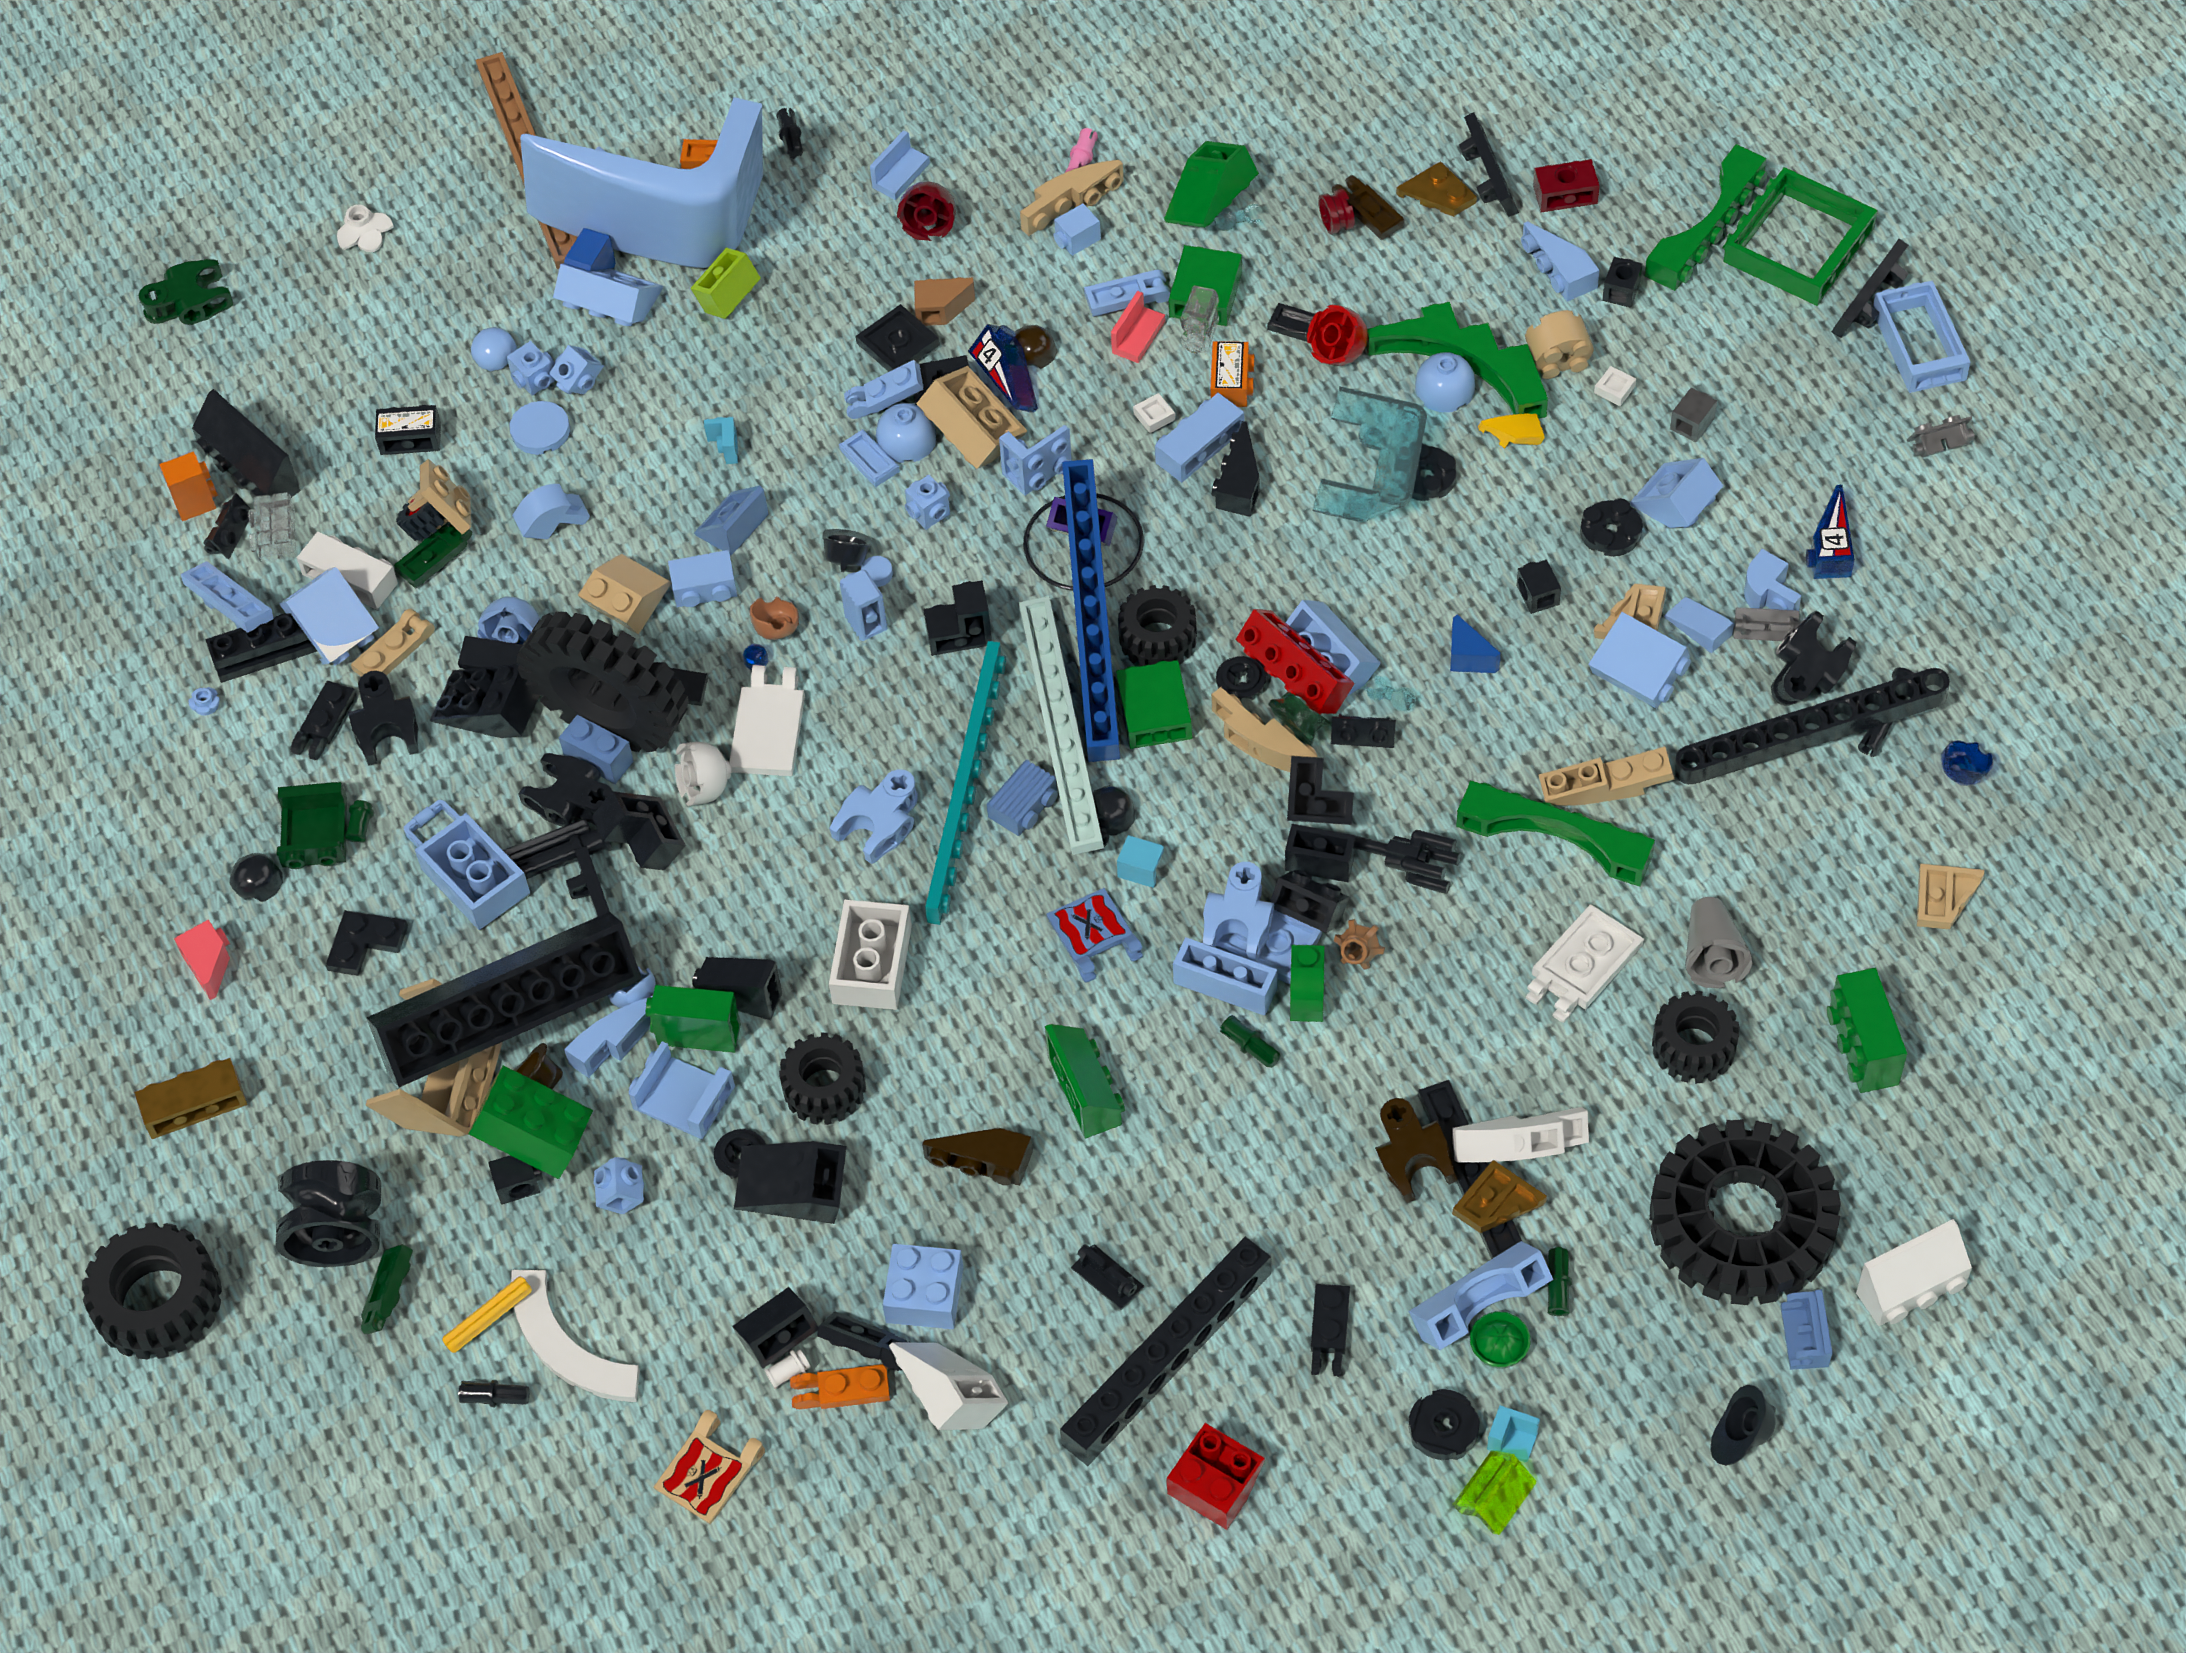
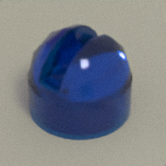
M760 644L748 645L743 653L745 666L752 670L753 665L766 666L768 663L766 649Z

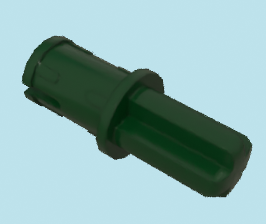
M1234 1015L1229 1016L1221 1025L1220 1032L1240 1046L1242 1053L1246 1054L1248 1052L1263 1065L1273 1068L1279 1061L1280 1053L1261 1039L1260 1033L1257 1030L1252 1031Z
M1558 1246L1548 1251V1269L1553 1278L1552 1281L1545 1284L1548 1287V1314L1551 1316H1567L1570 1313L1569 1287L1572 1285V1278L1569 1277V1252L1567 1249Z

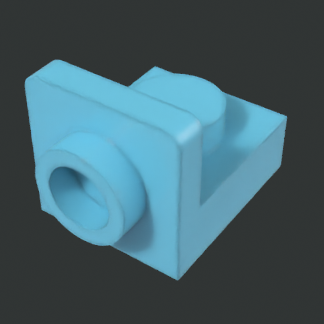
M717 417L704 420L707 441H717L718 453H724L726 464L738 463V440L734 418Z

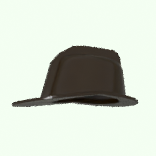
M540 1043L514 1071L553 1090L562 1078L563 1071L546 1055V1043Z

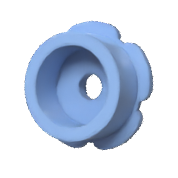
M210 687L196 689L191 695L192 698L189 699V707L202 716L214 713L220 701L217 691Z

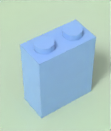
M1621 612L1588 665L1593 674L1657 709L1661 702L1666 703L1674 690L1672 684L1678 675L1683 676L1691 660L1689 659L1690 654L1687 647Z

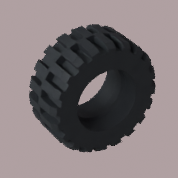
M157 1222L145 1223V1227L138 1229L137 1225L126 1228L127 1233L121 1236L117 1233L109 1238V1245L106 1247L100 1246L94 1253L97 1258L96 1261L88 1263L85 1270L88 1278H84L82 1281L85 1309L104 1341L111 1348H117L119 1353L129 1357L134 1352L138 1359L148 1360L151 1354H155L160 1359L169 1357L168 1352L177 1350L180 1353L187 1349L186 1344L191 1340L196 1343L204 1336L202 1333L203 1328L209 1329L215 1321L212 1312L219 1311L221 1305L219 1295L222 1292L218 1272L205 1246L186 1229H180L179 1231L176 1225L169 1223L159 1227ZM156 1271H172L181 1275L178 1289L161 1306L146 1311H134L123 1307L128 1290L141 1277Z

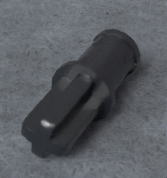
M782 108L776 115L780 126L779 137L784 142L786 153L790 158L795 159L803 154L800 140L802 132L796 124L794 110L789 108L788 116L787 108Z
M497 1380L484 1383L461 1381L459 1386L460 1403L489 1404L490 1407L495 1408L497 1403L526 1405L530 1398L528 1386L499 1384Z

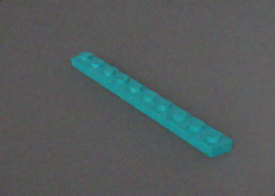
M988 641L926 901L927 923L940 925L943 913L948 914L950 909L951 896L947 893L949 886H955L957 867H954L955 859H961L963 840H960L961 833L968 831L970 814L966 812L968 805H973L975 801L976 787L973 786L974 778L979 779L981 775L982 760L979 759L980 752H986L988 733H985L986 726H992L994 718V707H991L992 700H998L1000 693V681H997L998 674H1004L1006 667V656L1001 655L1000 642Z

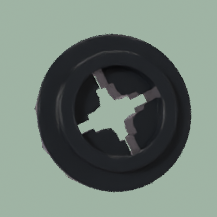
M1236 656L1227 659L1218 667L1216 683L1218 689L1220 687L1223 688L1229 695L1234 694L1239 700L1247 697L1252 700L1255 694L1262 693L1263 686L1266 683V673L1263 666L1255 659L1246 656ZM1246 675L1247 683L1240 682L1235 685V677L1241 678Z
M747 1129L730 1131L718 1140L714 1148L715 1164L720 1173L728 1175L732 1180L734 1177H738L740 1158L735 1161L736 1157L733 1147L736 1151L739 1150L741 1152L742 1146L764 1145L766 1143L754 1131Z

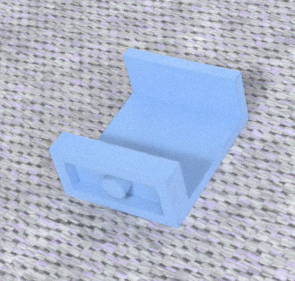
M662 1041L657 1050L649 1054L645 1063V1069L640 1077H636L629 1087V1096L634 1110L703 1139L733 1091L735 1084L730 1070L719 1067L715 1075L672 1057L668 1043Z

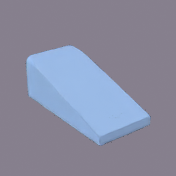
M1684 597L1664 615V618L1711 654L1733 634L1734 623L1687 597Z

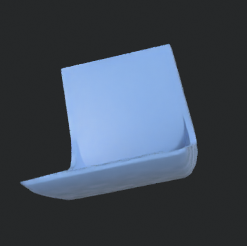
M735 97L731 103L713 154L708 161L693 169H677L530 134H522L520 137L528 214L543 224L576 237L579 236L583 228L609 235L613 250L685 267L707 268L726 247L735 250L739 246L763 177L762 104Z

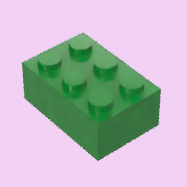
M1876 967L1837 975L1834 989L1830 991L1831 1003L1830 1006H1827V1017L1830 1025H1836L1838 1030L1837 1044L1840 1053H1846L1849 1061L1847 1072L1850 1081L1857 1083L1860 1093L1898 1086L1905 1065L1907 1051Z
M503 1065L489 1088L468 1135L560 1179L574 1156L593 1110Z

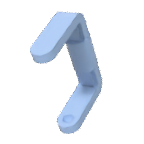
M437 800L431 806H427L404 826L406 837L417 848L423 842L413 832L434 818L442 809L454 821L460 817L444 800Z

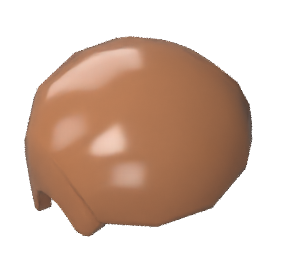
M760 597L750 606L751 623L758 635L765 639L778 640L791 635L799 625L798 609L791 602L781 600L779 597H775L772 602H765Z

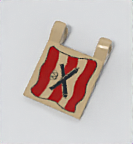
M705 1410L694 1431L653 1488L711 1525L749 1470L763 1456L765 1448L759 1440L750 1438L738 1458L712 1442L708 1438L718 1428L720 1420L716 1413L711 1410Z

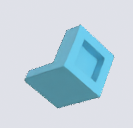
M1128 835L1117 859L1118 878L1154 888L1156 884V868L1164 852L1163 846Z
M1499 1405L1488 1436L1487 1450L1527 1462L1538 1435L1540 1419Z

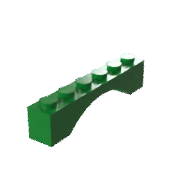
M1735 144L1721 162L1719 175L1721 194L1713 210L1692 228L1677 235L1662 238L1646 258L1644 276L1674 291L1682 282L1687 283L1693 273L1694 266L1697 263L1702 264L1705 260L1711 244L1716 245L1719 242L1725 226L1733 224L1737 217L1738 209L1741 206H1747L1751 200L1753 190L1756 187L1760 188L1764 184L1767 177V171H1765L1767 158Z
M1470 780L1457 810V828L1485 837L1515 831L1540 832L1557 836L1575 844L1590 854L1602 866L1609 877L1641 887L1653 857L1655 840L1648 838L1643 833L1617 828L1612 823H1602L1589 819L1581 813H1571L1558 809L1550 803H1540L1527 799L1519 793H1509L1496 789L1488 783H1478Z

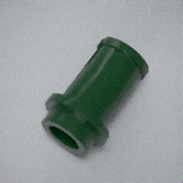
M356 800L349 807L351 816L345 835L347 840L351 842H365L369 820L374 816L371 803L364 800Z

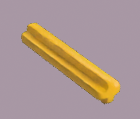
M522 1276L517 1277L444 1335L442 1341L452 1353L457 1352L530 1294L532 1291L531 1286Z

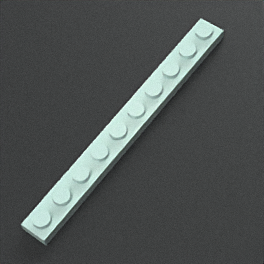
M1045 596L1019 602L1072 855L1104 848L1050 597Z

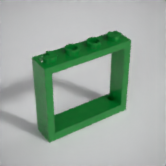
M1783 167L1776 178H1770L1762 196L1758 195L1755 198L1749 214L1742 215L1738 222L1737 230L1733 234L1729 233L1727 235V241L1722 247L1725 250L1723 262L1818 306L1874 230L1878 210ZM1784 195L1852 226L1813 279L1745 248Z

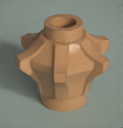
M1355 919L1349 920V928L1342 935L1336 934L1334 937V942L1341 948L1342 958L1340 961L1343 964H1359L1364 970L1369 969L1370 961L1377 954H1384L1385 947L1379 944L1376 931L1379 928L1375 924L1370 928L1357 924Z

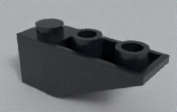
M1242 421L1239 431H1234L1231 436L1230 454L1223 457L1221 463L1222 475L1220 479L1216 478L1214 480L1211 495L1215 497L1216 509L1251 517L1260 494V479L1246 421Z

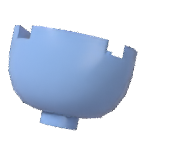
M1451 352L1434 354L1421 364L1417 372L1415 394L1424 402V406L1437 412L1457 411L1458 407L1463 406L1465 403L1466 405L1469 404L1475 394L1474 372L1470 364L1460 355Z
M900 403L887 409L878 420L876 440L878 445L894 462L904 463L903 460L912 459L916 462L929 455L935 447L936 429L933 421L925 416L923 410L918 405Z
M506 596L494 600L485 608L478 621V638L523 645L538 620H540L539 615L532 605L520 598Z

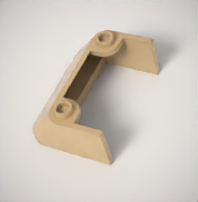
M433 978L401 989L399 996L407 1000L442 985V983ZM503 1042L429 1074L421 1100L402 1089H398L367 1099L366 1106L405 1129L458 1137L468 1135L490 1088Z

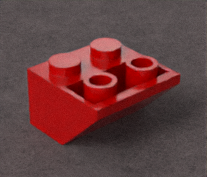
M1204 1423L1167 1476V1494L1227 1530L1246 1503L1265 1462V1458L1209 1424Z

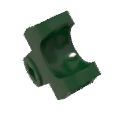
M204 259L174 265L165 271L163 281L145 285L139 291L138 296L140 303L144 306L143 312L146 320L153 324H160L179 318L181 323L193 325L208 320L216 314L229 309L233 305L229 288L223 286L210 289L204 288L223 277L218 260ZM205 269H214L209 274L200 275ZM152 291H154L156 297L154 300H152L150 295ZM217 298H225L220 303H210L211 301ZM156 308H160L161 316H158Z

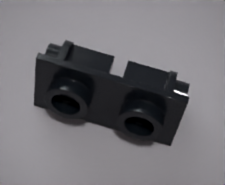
M237 493L233 495L232 499L222 505V511L215 522L218 526L213 527L208 537L205 538L203 543L205 545L204 550L207 553L215 554L216 551H220L226 559H230L254 512Z
M1339 713V717L1332 716L1331 744L1394 748L1396 720H1390V716L1386 718H1361L1342 716Z
M1084 1244L1077 1253L1080 1258L1071 1266L1073 1271L1120 1310L1145 1287L1095 1244L1090 1247Z

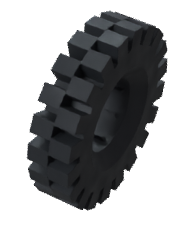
M555 612L554 615L548 613L542 616L517 654L516 663L520 664L517 669L521 678L528 680L526 686L533 694L543 695L540 702L550 711H563L559 718L567 724H570L576 715L587 719L629 741L630 749L634 752H640L641 749L646 752H654L658 747L662 749L666 746L688 710V696L683 694L685 688L679 679L672 678L675 672L666 662H654L657 654L646 645L638 649L635 648L633 644L636 638L624 631H621L617 637L613 634L611 624L597 619L593 625L587 615L574 613L571 617L567 612Z
M1744 1119L1726 1120L1724 1131H1719L1715 1123L1699 1128L1697 1139L1688 1134L1676 1143L1675 1154L1670 1151L1667 1153L1660 1164L1659 1174H1656L1649 1220L1652 1221L1651 1234L1655 1246L1661 1245L1662 1247L1660 1257L1669 1270L1676 1266L1680 1269L1678 1279L1692 1289L1698 1282L1704 1286L1702 1295L1719 1301L1722 1293L1731 1295L1730 1304L1748 1305L1749 1298L1757 1296L1761 1305L1776 1302L1779 1292L1784 1291L1786 1295L1797 1293L1803 1289L1806 1279L1812 1282L1822 1271L1824 1261L1828 1262L1834 1247L1841 1217L1838 1215L1841 1202L1839 1190H1833L1835 1178L1828 1165L1818 1166L1821 1155L1811 1145L1808 1144L1802 1149L1797 1147L1799 1136L1786 1129H1783L1779 1137L1771 1135L1772 1124L1755 1121L1754 1130H1745ZM1741 1182L1754 1184L1761 1189H1765L1776 1200L1775 1206L1780 1208L1781 1220H1775L1773 1229L1762 1235L1757 1236L1756 1234L1748 1237L1736 1235L1729 1230H1725L1715 1221L1714 1211L1709 1209V1199L1711 1197L1715 1198L1717 1190L1728 1184L1733 1183L1734 1185Z

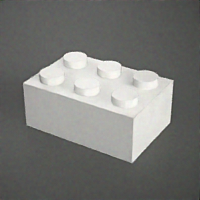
M844 900L829 980L832 1004L897 1010L912 928L909 905Z

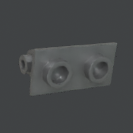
M1955 415L1942 421L1943 424L1934 427L1932 423L1920 425L1914 428L1915 432L1906 440L1907 442L1915 440L1916 444H1913V452L1916 456L1921 455L1922 457L1943 452L1944 448L1941 440L1944 439L1948 450L1969 445L1970 441L1975 439L1973 430L1971 428L1967 429L1966 426L1972 420V416L1961 419L1960 415Z
M1736 607L1734 639L1783 641L1786 635L1800 624L1799 611Z

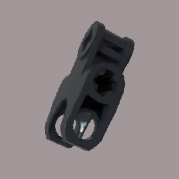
M1817 610L1810 613L1793 631L1787 634L1775 652V655L1786 663L1771 685L1772 696L1781 705L1790 706L1807 698L1815 687L1824 694L1829 692L1846 671L1851 655L1856 647L1857 642L1848 637L1846 640H1842L1840 644H1837L1833 651H1827L1822 648L1817 640V630L1823 621L1824 615Z
M377 670L365 673L358 682L363 708L350 711L348 715L357 745L363 752L368 766L377 764L376 747L382 739L395 736L404 740L409 755L419 753V728L410 696L395 700L386 674Z
M553 753L544 754L540 760L543 771L547 775L556 778L557 781L552 786L543 789L532 786L522 787L518 793L521 803L539 814L546 821L561 827L571 824L575 817L586 819L587 822L596 825L592 815L612 793L610 786L598 782L601 777L599 770L592 764L573 756H562Z

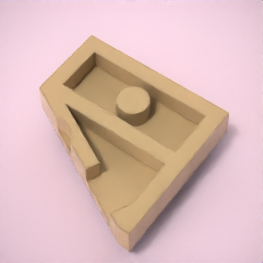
M1634 584L1625 593L1624 599L1617 602L1610 610L1611 615L1602 625L1598 623L1595 626V638L1605 639L1621 612L1658 631L1666 597V587Z
M1920 864L1916 926L1950 930L1981 884L1984 870Z

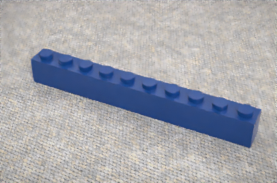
M1093 459L1062 462L1088 759L1089 762L1119 760V737Z

